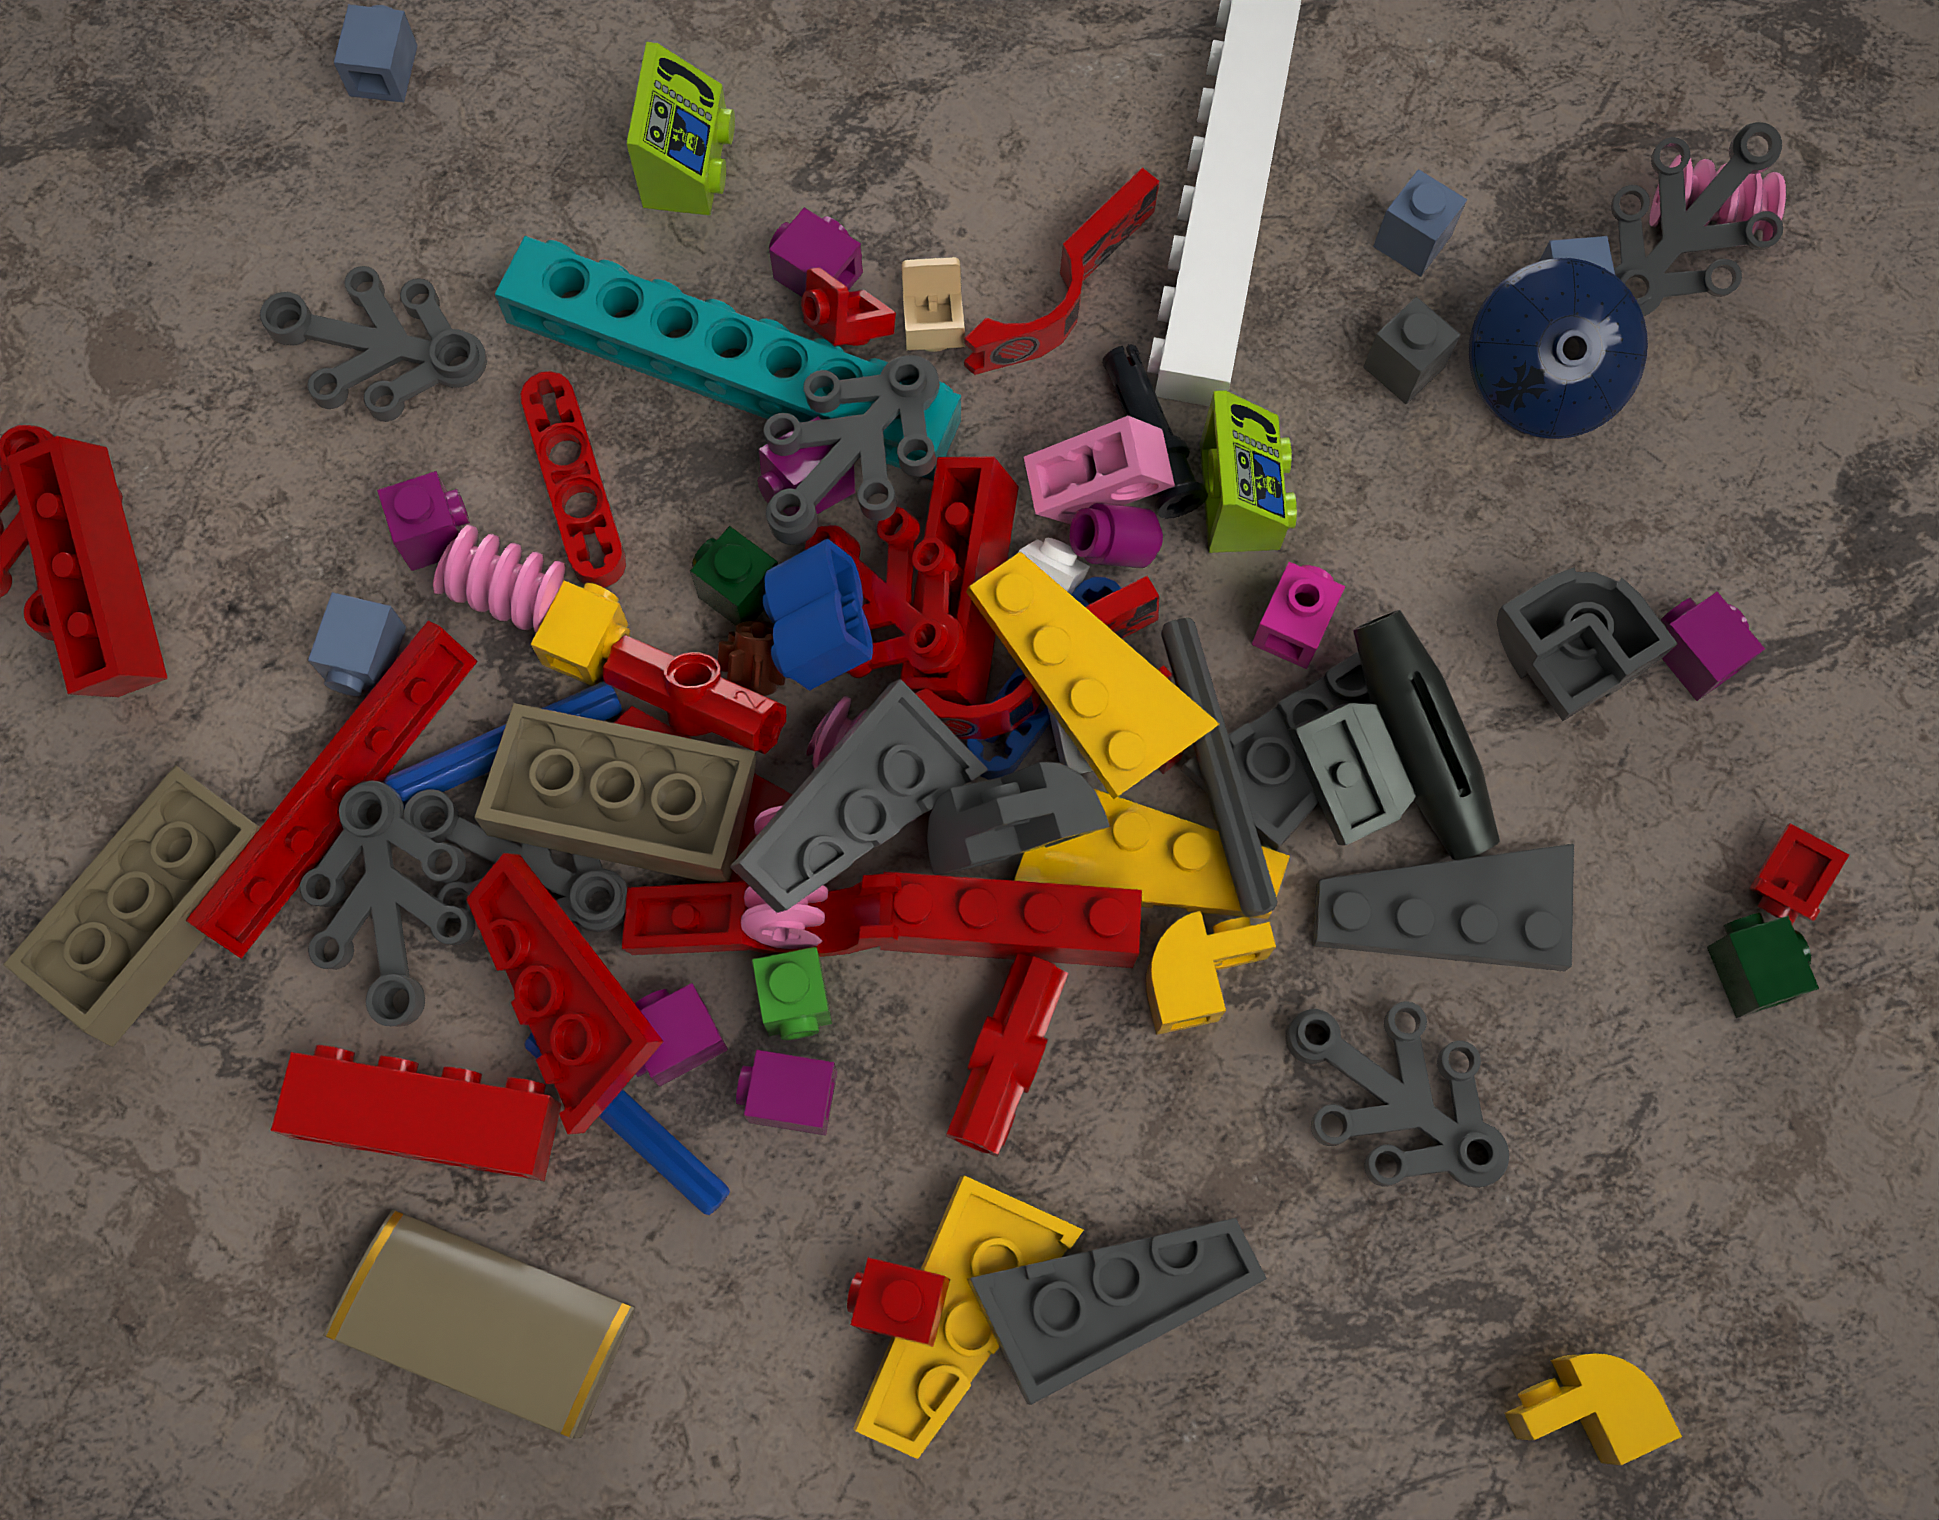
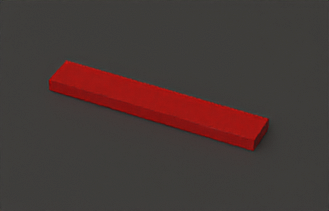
M428 620L186 921L242 959L300 886L303 876L316 866L343 831L339 817V806L344 795L361 782H383L478 661L443 628Z

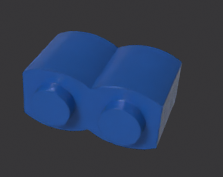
M827 538L766 572V593L763 595V606L768 617L774 623V644L771 647V656L776 668L784 677L793 679L810 691L872 659V636L862 609V584L855 562L849 554Z

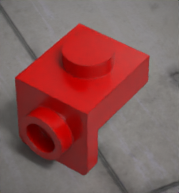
M820 267L807 270L806 290L801 300L804 316L803 322L834 346L843 344L860 346L867 344L870 339L894 334L895 311L865 290L849 292L845 285Z
M1791 823L1787 824L1749 888L1763 896L1757 907L1776 918L1789 916L1792 925L1798 916L1808 921H1815L1821 911L1818 909L1819 905L1848 859L1849 854Z
M868 1257L864 1273L857 1272L849 1289L847 1310L853 1313L850 1325L863 1332L875 1335L882 1334L934 1347L950 1279L944 1275Z

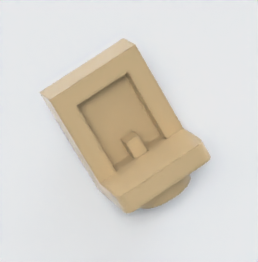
M952 257L903 261L901 267L907 350L937 352L947 348L965 347L959 259Z

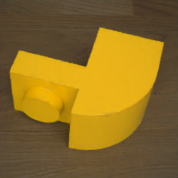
M1200 910L1188 914L1172 924L1159 940L1146 973V993L1156 1035L1218 1022L1226 1012L1216 970L1268 959L1276 948L1270 922L1251 925L1249 917L1230 919L1212 927L1214 934L1207 935Z
M1607 1354L1567 1355L1551 1360L1563 1386L1559 1387L1555 1378L1533 1385L1518 1393L1522 1403L1521 1406L1504 1413L1516 1439L1536 1440L1580 1419L1600 1462L1604 1464L1623 1465L1682 1437L1661 1393L1653 1381L1630 1362Z

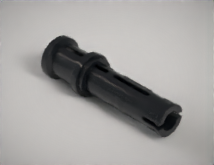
M1128 344L1126 351L1129 356L1126 357L1123 345L1118 346L1104 356L1102 363L1113 383L1126 416H1131L1161 428L1166 443L1175 487L1156 493L1158 498L1155 503L1156 511L1161 518L1165 519L1186 515L1200 507L1207 500L1208 492L1203 483L1196 482L1187 461L1190 451L1186 442L1181 440L1180 437L1173 435L1163 409L1142 364L1138 348L1135 345Z

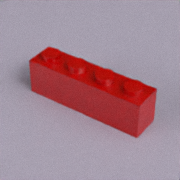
M55 436L7 456L68 695L118 698L168 679L107 447Z
M995 456L937 458L924 539L937 537L955 552L956 562L950 573L948 614L956 618L962 626L966 638V651L961 662L954 669L946 673H923L914 668L908 661L903 663L900 677L914 693L927 687L941 699L965 706L985 704L996 633L966 591L970 585L1008 560L1019 490L1017 483ZM939 553L932 557L929 565L935 562ZM918 571L913 607L922 614L925 575Z
M883 872V874L896 873L902 878L901 891L894 892L892 913V924L899 928L898 942L880 946V949L884 951L1015 960L1017 954L1035 956L1051 963L1133 968L1139 955L1142 890Z
M316 1045L314 1055L291 1052L271 1131L291 1139L545 1182L562 1105L550 1095H544L545 1084L527 1079L508 1077L505 1088L480 1084L482 1079L481 1073L456 1067H443L441 1077L417 1073L419 1063L390 1056H379L377 1066L354 1063L355 1052L324 1045Z

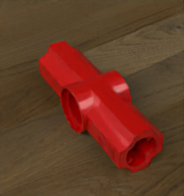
M624 635L611 646L610 655L603 666V676L606 684L667 711L668 722L671 728L684 735L701 736L713 732L752 751L766 754L778 743L780 732L786 723V705L721 677V666L718 661L704 653L688 652L673 656L640 640Z
M1017 954L1009 970L1004 987L1001 990V997L993 1017L987 1016L977 1039L967 1068L971 1073L946 1137L978 1152L996 1157L999 1156L1014 1122L1015 1112L1023 1092H1029L1049 1040L1044 1037L1069 973L1041 958Z

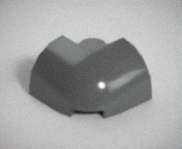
M1575 567L1550 576L1504 604L1499 609L1497 617L1499 637L1512 666L1521 679L1527 675L1531 677L1562 721H1565L1603 696L1607 698L1661 660L1677 645V642L1641 594L1625 579L1621 578L1619 581H1616L1597 572H1576Z
M1038 762L1000 778L953 787L947 790L937 799L929 816L927 843L933 874L942 876L1002 861L1010 856L1043 846L1051 847L1110 826L1096 791L1080 773L1061 763Z

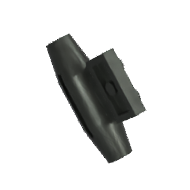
M1401 610L1390 612L1353 629L1371 704H1341L1288 729L1337 845H1348L1400 820L1403 813L1414 800L1452 860L1466 859L1494 847L1500 842L1483 768L1445 679Z

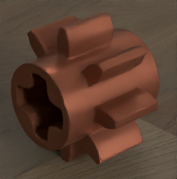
M764 621L742 622L736 626L735 632H729L728 641L719 642L718 663L721 666V671L728 672L727 680L763 696L773 694L777 690V685H785V677L778 671L771 656V647L774 644V624Z

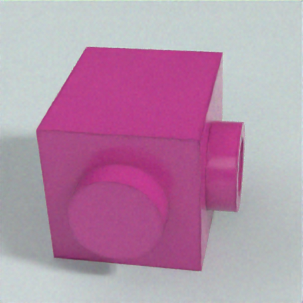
M1288 562L1251 645L1307 669L1345 586L1335 582L1328 572L1312 565L1298 566Z

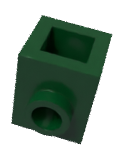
M729 526L718 539L710 538L699 548L693 558V568L690 570L698 598L737 626L742 622L755 621L764 611L765 575L769 569L777 566L778 562Z
M1761 913L1739 918L1723 925L1727 935L1707 946L1736 1018L1794 1001L1819 989L1810 968L1811 952L1808 943L1799 931L1794 930L1789 916L1769 922L1764 921Z

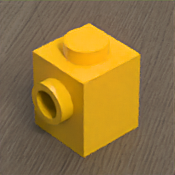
M564 580L530 644L541 664L588 685L598 684L603 676V666L608 660L611 646L624 635L630 637V629L627 628L628 622L620 603H618L619 599L617 596L593 583H586L584 588H581Z

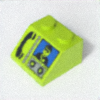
M646 42L627 138V148L642 206L648 209L711 215L714 193L723 194L725 188L726 160L721 158L723 144L731 145L735 129L734 109L726 108L721 83L662 45Z
M1226 390L1213 391L1200 441L1202 478L1208 492V498L1204 502L1208 552L1280 550L1287 530L1294 529L1297 520L1296 497L1294 492L1285 491L1284 474L1290 473L1292 453L1289 437L1280 438L1278 415Z

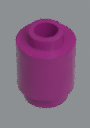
M1095 503L1089 508L1080 509L1075 514L1070 526L1069 536L1072 550L1076 555L1083 557L1091 564L1145 568L1155 559L1163 542V532L1156 514L1148 508Z

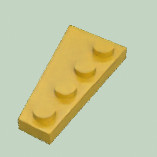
M1021 551L968 587L966 593L1113 799L1220 724Z
M1097 789L1094 790L1103 806L1110 827L1051 847L1043 846L1024 852L1014 881L1138 889L1142 890L1141 907L1153 908L1156 905L1186 908L1188 912L1201 910V913L1246 917L1242 913L1218 831L1120 797L1113 799L1110 794ZM1261 846L1277 897L1290 856ZM1272 911L1264 915L1254 916L1250 918L1268 919L1272 914Z
M965 1175L960 1176L921 1267L923 1271L944 1275L950 1279L934 1347L894 1337L891 1338L853 1430L918 1459L971 1387L970 1383L991 1354L994 1355L999 1348L967 1279L1060 1258L1067 1249H1071L1084 1229Z

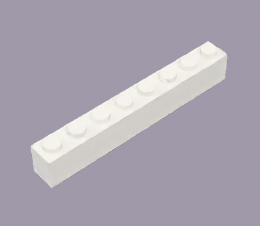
M1301 0L1220 1L1216 28L1226 29L1224 41L1213 40L1206 75L1217 76L1215 89L1203 87L1197 118L1198 123L1208 125L1205 138L1198 136L1193 138L1187 171L1197 172L1198 176L1195 187L1184 185L1177 219L1188 222L1186 237L1174 235L1167 269L1179 273L1176 288L1164 286L1157 320L1169 324L1166 339L1154 337L1147 370L1148 373L1159 374L1155 390L1157 397L1210 406L1213 391L1229 390Z

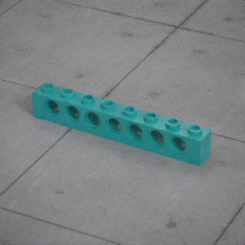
M524 236L495 292L506 323L765 419H769L778 413L791 414L798 419L799 423L811 421L816 417L823 420L862 415L875 401L840 404L838 408L828 413H818L812 410L807 403L804 393L806 378L820 370L834 373L839 380L880 375L888 362L881 359L871 358L867 361L845 353L840 346H834L826 339L816 338L812 341L790 333L784 325L767 318L757 321L738 314L731 306L720 300L707 299L703 301L686 295L678 287L665 280L654 279L651 282L634 276L613 261L602 259L596 262L577 255L567 245L555 240H548L544 243ZM569 291H581L574 297L561 298L562 295ZM622 310H635L628 317H614L615 314ZM677 329L689 330L686 335L679 338L667 337L670 332ZM736 348L743 350L742 354L734 358L720 356L728 349ZM784 368H792L798 371L797 374L789 378L774 376L777 371ZM906 379L901 381L900 384L912 385L917 379ZM939 381L940 386L937 397L930 407L924 411L927 437L933 442L936 464L938 457H946L961 423V395L954 393L948 385ZM822 387L816 390L814 395L823 397L833 389ZM901 418L891 422L883 431L886 464L901 469L897 447L904 438ZM914 450L906 458L917 461L923 459L927 453L922 450ZM936 464L930 473L922 477L934 481Z

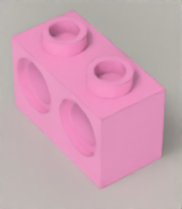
M1131 416L1123 417L1024 456L1035 514L1067 524H1071L1075 514L1080 509L1089 508L1095 503L1123 506L1175 487L1163 430Z

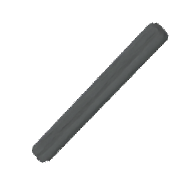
M1191 618L1172 620L1163 625L1161 637L1175 685L1220 723L1194 742L1193 746L1242 913L1246 917L1264 915L1273 911L1278 901L1197 628Z

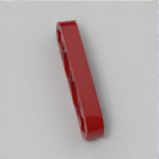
M552 371L539 372L531 376L524 383L520 393L521 404L569 563L580 582L584 585L586 583H593L606 588L616 583L622 577L626 568V556L574 389L566 377ZM554 393L562 423L551 425L543 406V395ZM562 441H573L581 446V453L575 462L561 466L549 460L551 449L556 444ZM582 492L594 495L597 498V505L590 515L575 518L565 512V505L571 496ZM596 534L601 550L606 555L604 556L605 566L594 569L591 562L588 561L590 560V551L584 535Z

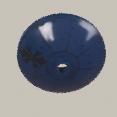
M1574 258L1547 259L1529 264L1503 279L1486 297L1476 315L1469 340V366L1475 388L1487 408L1499 420L1521 433L1550 439L1570 438L1588 433L1604 425L1619 413L1636 391L1647 359L1648 338L1646 324L1641 308L1631 291L1618 277L1605 268ZM1569 337L1576 339L1579 344V352L1572 360L1568 359L1563 353V344Z

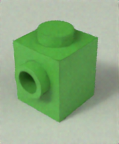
M817 947L752 959L762 1020L769 1036L780 1034L782 1040L801 1039L819 1033V1026L832 1024L823 969Z

